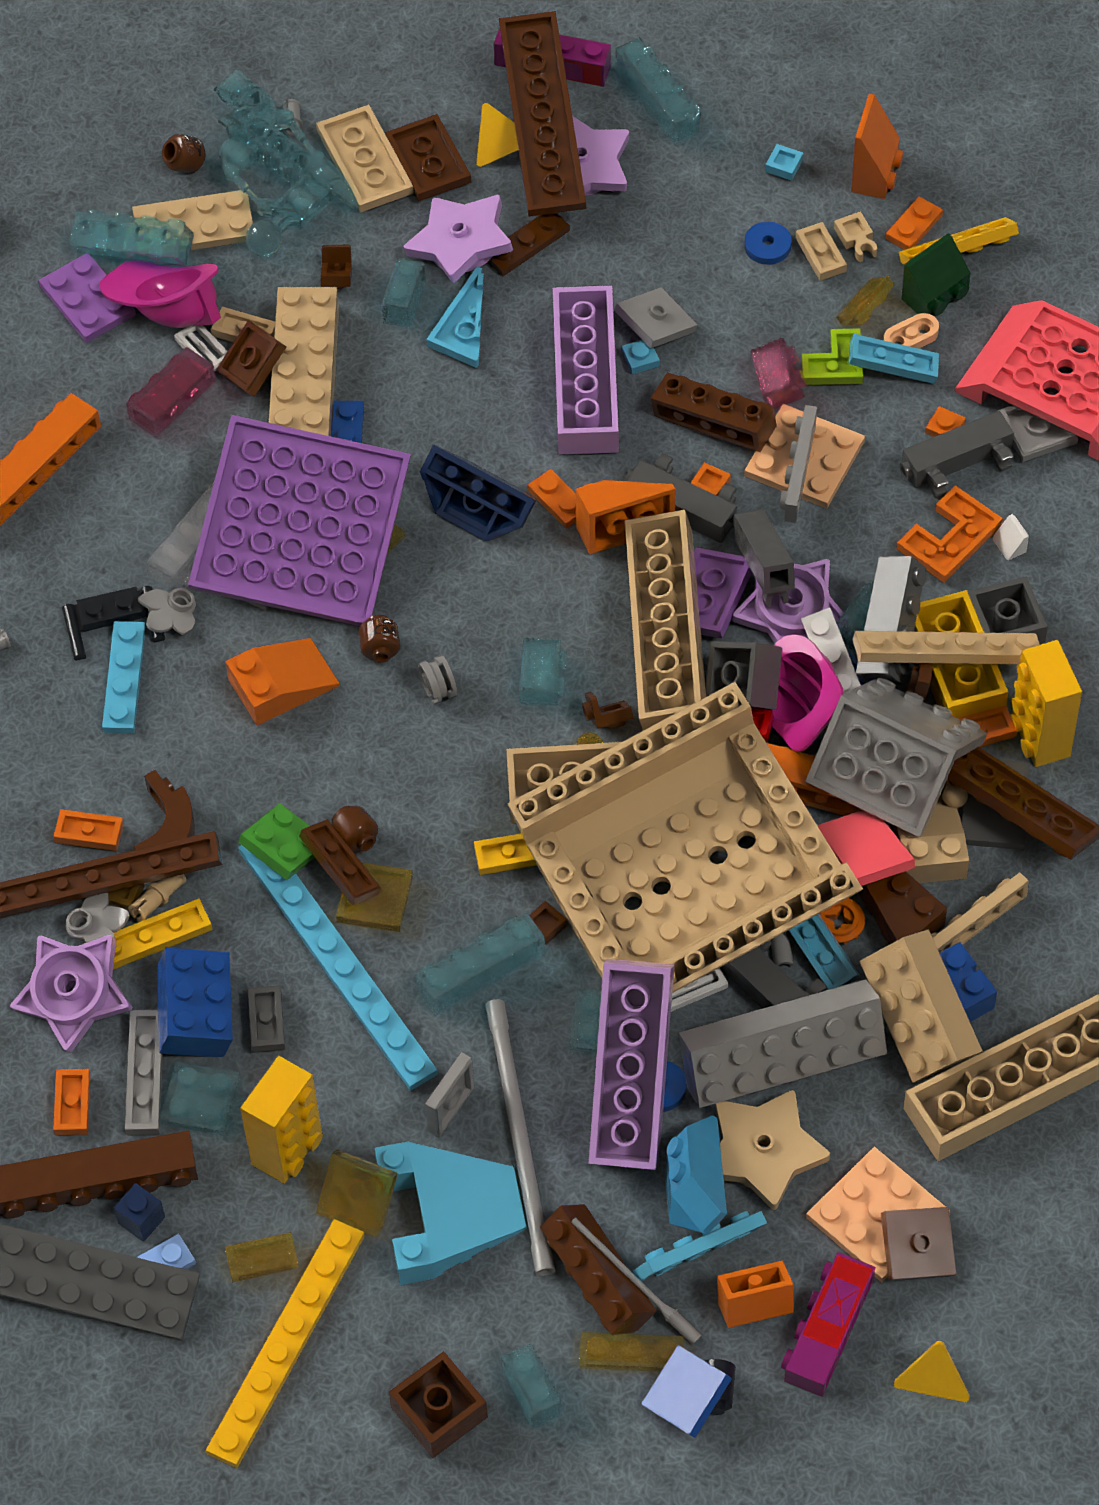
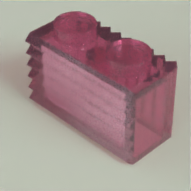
M779 338L773 342H768L767 345L763 344L761 347L757 346L756 349H751L750 352L762 395L768 405L777 409L782 404L787 405L805 397L802 387L806 386V381L802 371L796 369L795 363L800 361L793 345L788 346L784 338Z

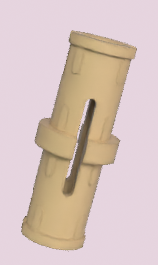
M182 874L150 883L146 887V892L128 907L132 917L135 919L137 915L141 914L137 921H144L157 907L167 904L169 896L186 883L185 875Z

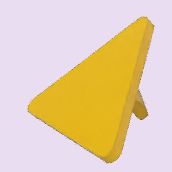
M489 103L482 105L477 165L479 167L518 150L514 122Z
M936 1341L894 1381V1387L897 1389L961 1402H968L970 1397L942 1341Z

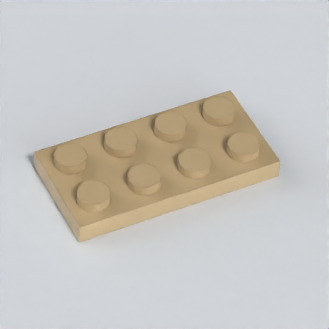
M370 105L316 123L317 132L360 213L414 194L413 185Z
M247 189L132 207L140 258L256 240Z

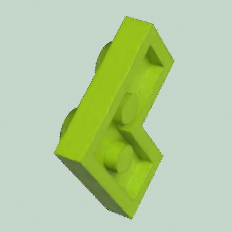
M860 328L831 329V353L802 354L803 385L863 384V367L849 364L850 340L853 334L861 335Z

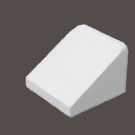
M1011 514L995 533L992 540L1006 560H1011L1026 553L1029 535L1015 515Z

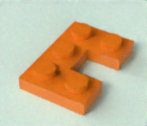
M956 485L936 504L935 508L937 513L955 526L940 540L916 523L897 542L896 548L905 556L914 557L926 568V571L943 583L1003 523L1002 517Z

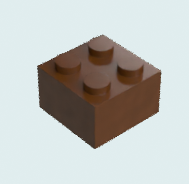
M444 1351L389 1391L392 1410L432 1458H435L488 1418L487 1402Z

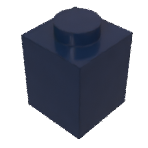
M136 1183L114 1207L118 1224L143 1242L165 1218L162 1202Z

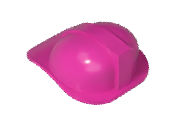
M128 261L119 265L100 281V290L105 298L118 304L136 307L145 317L163 326L183 328L212 325L221 318L216 305L217 293L212 278L219 271L215 264L170 267L144 261Z
M793 634L781 638L774 645L782 647L777 706L776 710H772L774 715L772 727L792 750L802 752L814 742L831 721L838 701L844 693L843 687L827 656L810 639Z

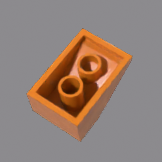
M869 93L855 136L851 192L885 199L888 189L894 190L897 173L894 172L895 167H901L904 151L899 150L900 137L875 94Z
M602 480L576 488V529L588 553L593 554L626 544L625 520L674 512L676 490L674 485Z
M311 638L255 647L225 661L228 680L257 726L340 686L337 678Z

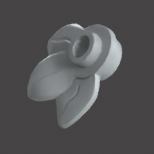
M177 588L168 593L155 589L142 594L138 598V602L151 611L146 622L149 630L162 633L174 628L176 632L184 635L193 629L195 619L192 613L195 610L196 602L189 590Z
M108 893L87 897L81 908H77L69 913L66 919V930L72 938L77 940L84 939L86 943L106 935H111L115 938L113 933L125 926L130 914L123 908L108 906Z

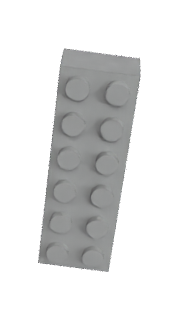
M866 979L679 1032L687 1089L699 1108L887 1054L880 997Z

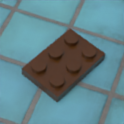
M438 114L384 132L413 185L414 195L418 202L472 183L471 174Z

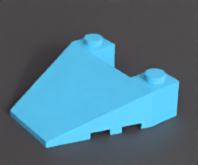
M402 1142L374 1148L382 1194L416 1187L425 1233L392 1239L400 1285L434 1279L444 1274L443 1272L459 1263L462 1264L472 1259V1256L487 1248L490 1249L527 1229L513 1166L412 1142Z

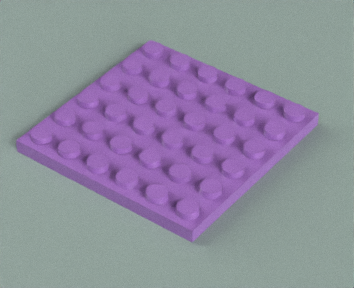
M231 415L188 588L361 626L368 617L373 616L411 454Z

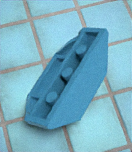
M709 1116L686 1126L677 1137H673L667 1146L665 1170L669 1224L706 1235L727 1215L718 1119L714 1116Z

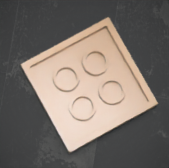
M782 404L775 416L777 427L762 451H755L744 470L745 477L780 491H788L789 484H785L787 465L793 466L794 459H790L792 441H798L799 435L795 434L797 416L803 417V411ZM817 417L801 499L827 509L863 446L865 435Z
M874 1146L806 1213V1218L852 1258L876 1267L874 1277L882 1283L888 1277L881 1212L946 1206Z

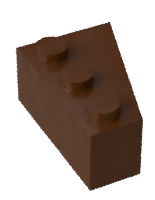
M906 871L863 885V890L858 892L889 945L903 937L928 929L931 934L937 933L945 926L947 907Z

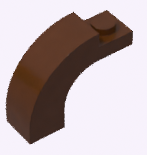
M156 770L146 774L144 777L147 791L164 812L165 820L161 828L153 836L134 846V849L137 850L195 836L192 806L184 787L181 786L175 790L167 777L162 779Z

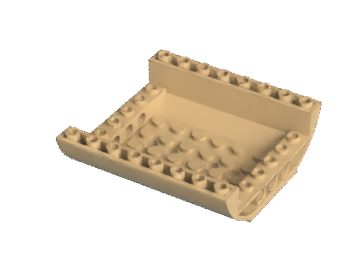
M736 682L729 684L507 803L549 889L569 920L571 927L601 978L603 977V964L607 959L674 964L672 993L863 890L847 862L841 865L760 734L753 721L751 706ZM751 836L756 842L751 848L744 849L738 845L740 838ZM716 851H723L727 854V859L721 864H714L709 860L710 856ZM658 882H667L671 885L670 890L663 895L654 893L653 887ZM638 897L642 900V904L636 910H629L624 906L627 899Z

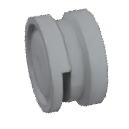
M443 655L435 657L433 662L428 663L424 661L418 664L422 685L428 697L433 696L434 699L431 700L433 705L441 702L444 697L450 699L458 695L454 676Z

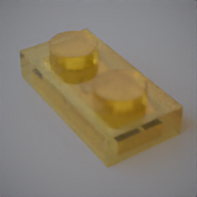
M889 276L869 279L836 318L844 326L864 324L871 317L870 313L873 309L887 299V293L894 287V283Z
M291 1232L225 1246L232 1283L299 1268Z

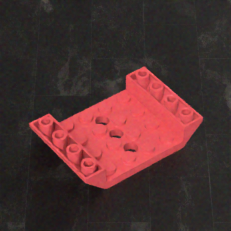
M1042 300L1012 306L956 386L955 392L979 404H982L988 394L994 395L1090 441L1088 456L1099 461V327ZM1076 346H1083L1087 349V351L1083 353L1075 352L1072 348ZM1066 366L1071 368L1073 372L1064 374L1058 368ZM1052 387L1057 389L1059 393L1049 395L1044 392V389Z

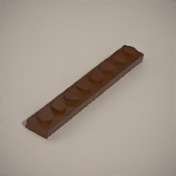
M215 831L0 882V918L222 865L218 835Z

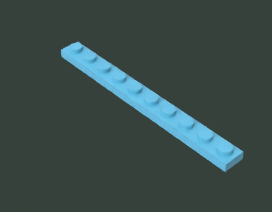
M239 846L238 849L241 856L407 1088L411 1091L437 1076V1068L297 874L286 880L245 847Z

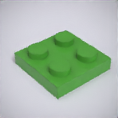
M281 803L244 831L238 841L239 844L286 880L290 879L315 858L299 837L301 830L309 827V825Z

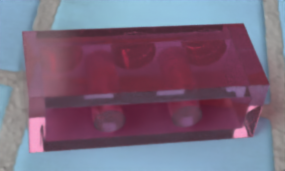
M186 347L180 354L174 355L165 368L159 373L154 374L139 392L131 395L126 403L129 420L156 438L216 382L213 364Z

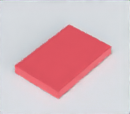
M861 810L817 825L841 865L847 862L861 886L915 868L914 857L884 820L869 812Z

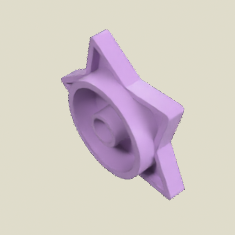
M572 116L585 195L595 194L601 190L626 191L627 181L618 160L629 141V130H593Z
M494 195L465 205L433 198L428 225L403 246L406 256L434 261L445 272L450 281L455 283L465 272L475 270L477 266H483L493 256L513 251L510 239L497 226L502 208L500 195Z
M828 559L805 565L794 564L795 589L787 591L789 598L788 602L784 604L780 595L775 594L771 598V606H767L762 596L763 591L755 578V591L736 609L732 616V621L768 633L775 644L787 635L795 634L808 638L801 618L829 607L839 630L847 629L850 624L849 619L830 597L828 590L830 560Z
M106 935L79 946H68L50 938L38 936L36 966L32 972L30 982L14 999L10 1007L17 1012L47 1020L63 1049L71 1052L94 1021L124 1013L133 1008L112 978L116 939L111 935Z

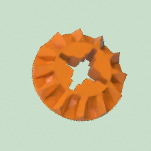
M849 898L819 913L838 943L843 942L847 945L849 941L858 939L865 927V914L858 903ZM840 912H843L844 922L848 924H842L837 930L832 920H836L840 916Z

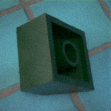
M949 233L904 264L901 299L917 314L927 313L938 316L944 312L949 303L955 299L961 300L969 291L971 273L953 237Z

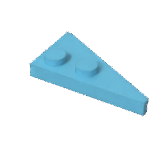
M478 266L426 339L427 347L475 368L479 365L484 273H482V268Z

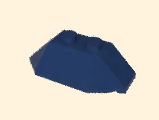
M436 445L432 446L420 470L435 514L484 541H491L523 528L536 502V499L519 487L473 462Z

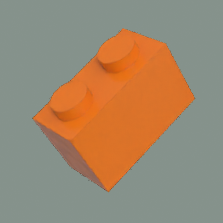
M783 1260L717 1276L718 1306L728 1328L794 1313L793 1282Z

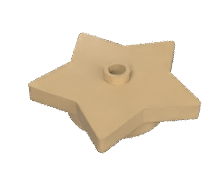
M795 1091L786 1092L758 1107L727 1101L716 1103V1114L722 1137L720 1149L723 1179L725 1181L740 1182L744 1186L751 1188L771 1209L776 1210L791 1180L796 1175L829 1161L830 1152L800 1127Z

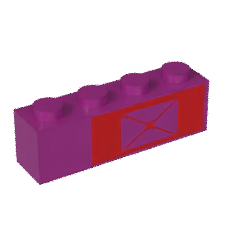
M499 27L493 44L494 65L506 67ZM559 34L566 80L604 87L611 68V44Z
M837 1252L833 1263L826 1262L820 1280L824 1281L820 1292L813 1291L807 1309L811 1311L807 1321L801 1319L796 1329L794 1339L798 1340L794 1351L788 1349L783 1358L781 1368L785 1370L784 1382L823 1397L872 1286L876 1267Z

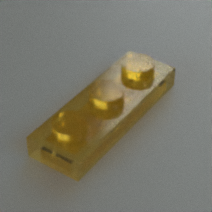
M581 1332L579 1367L584 1369L661 1372L676 1347L679 1345L684 1348V1336L611 1335V1333Z

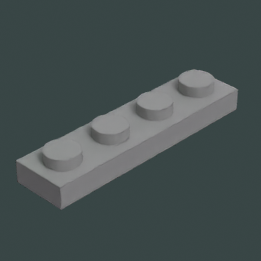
M805 405L803 417L797 416L795 434L799 435L798 441H792L790 459H794L793 466L787 465L785 484H789L788 491L782 490L780 509H785V522L797 523L816 428V406Z
M130 1010L125 1115L126 1135L160 1134L163 1054L159 1053L158 1010Z

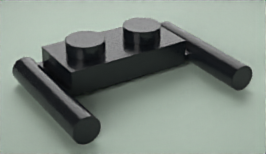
M144 586L141 590L137 591V587L79 599L76 600L77 605H64L62 611L74 660L86 659L81 637L82 631L86 632L112 626L114 621L129 622L144 617L148 618L151 611L140 604L138 598L142 594L153 590L151 586ZM151 631L153 642L165 640L164 632Z

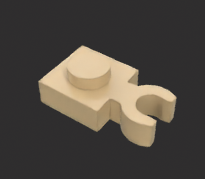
M861 211L834 221V230L846 249L855 248L854 256L858 262H863L862 251L865 250L869 251L873 257L877 256V245L873 241V231Z

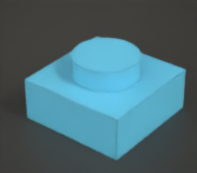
M776 144L765 165V172L792 181L803 161V152Z
M643 340L622 346V354L631 374L660 366V360L655 349H650Z

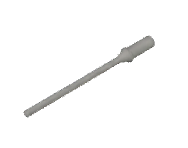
M576 1217L571 1223L661 1310L666 1319L665 1322L668 1321L693 1345L701 1334L677 1312L678 1309H673L664 1304Z

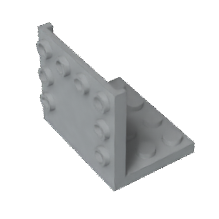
M874 679L841 695L805 782L915 836L921 837L924 834L954 761L982 745L987 732L981 730L980 725L975 721L966 718L960 720L952 716V711L943 706L934 705L933 707L924 703V698L916 693L909 691L904 693L895 689L896 685L887 679Z

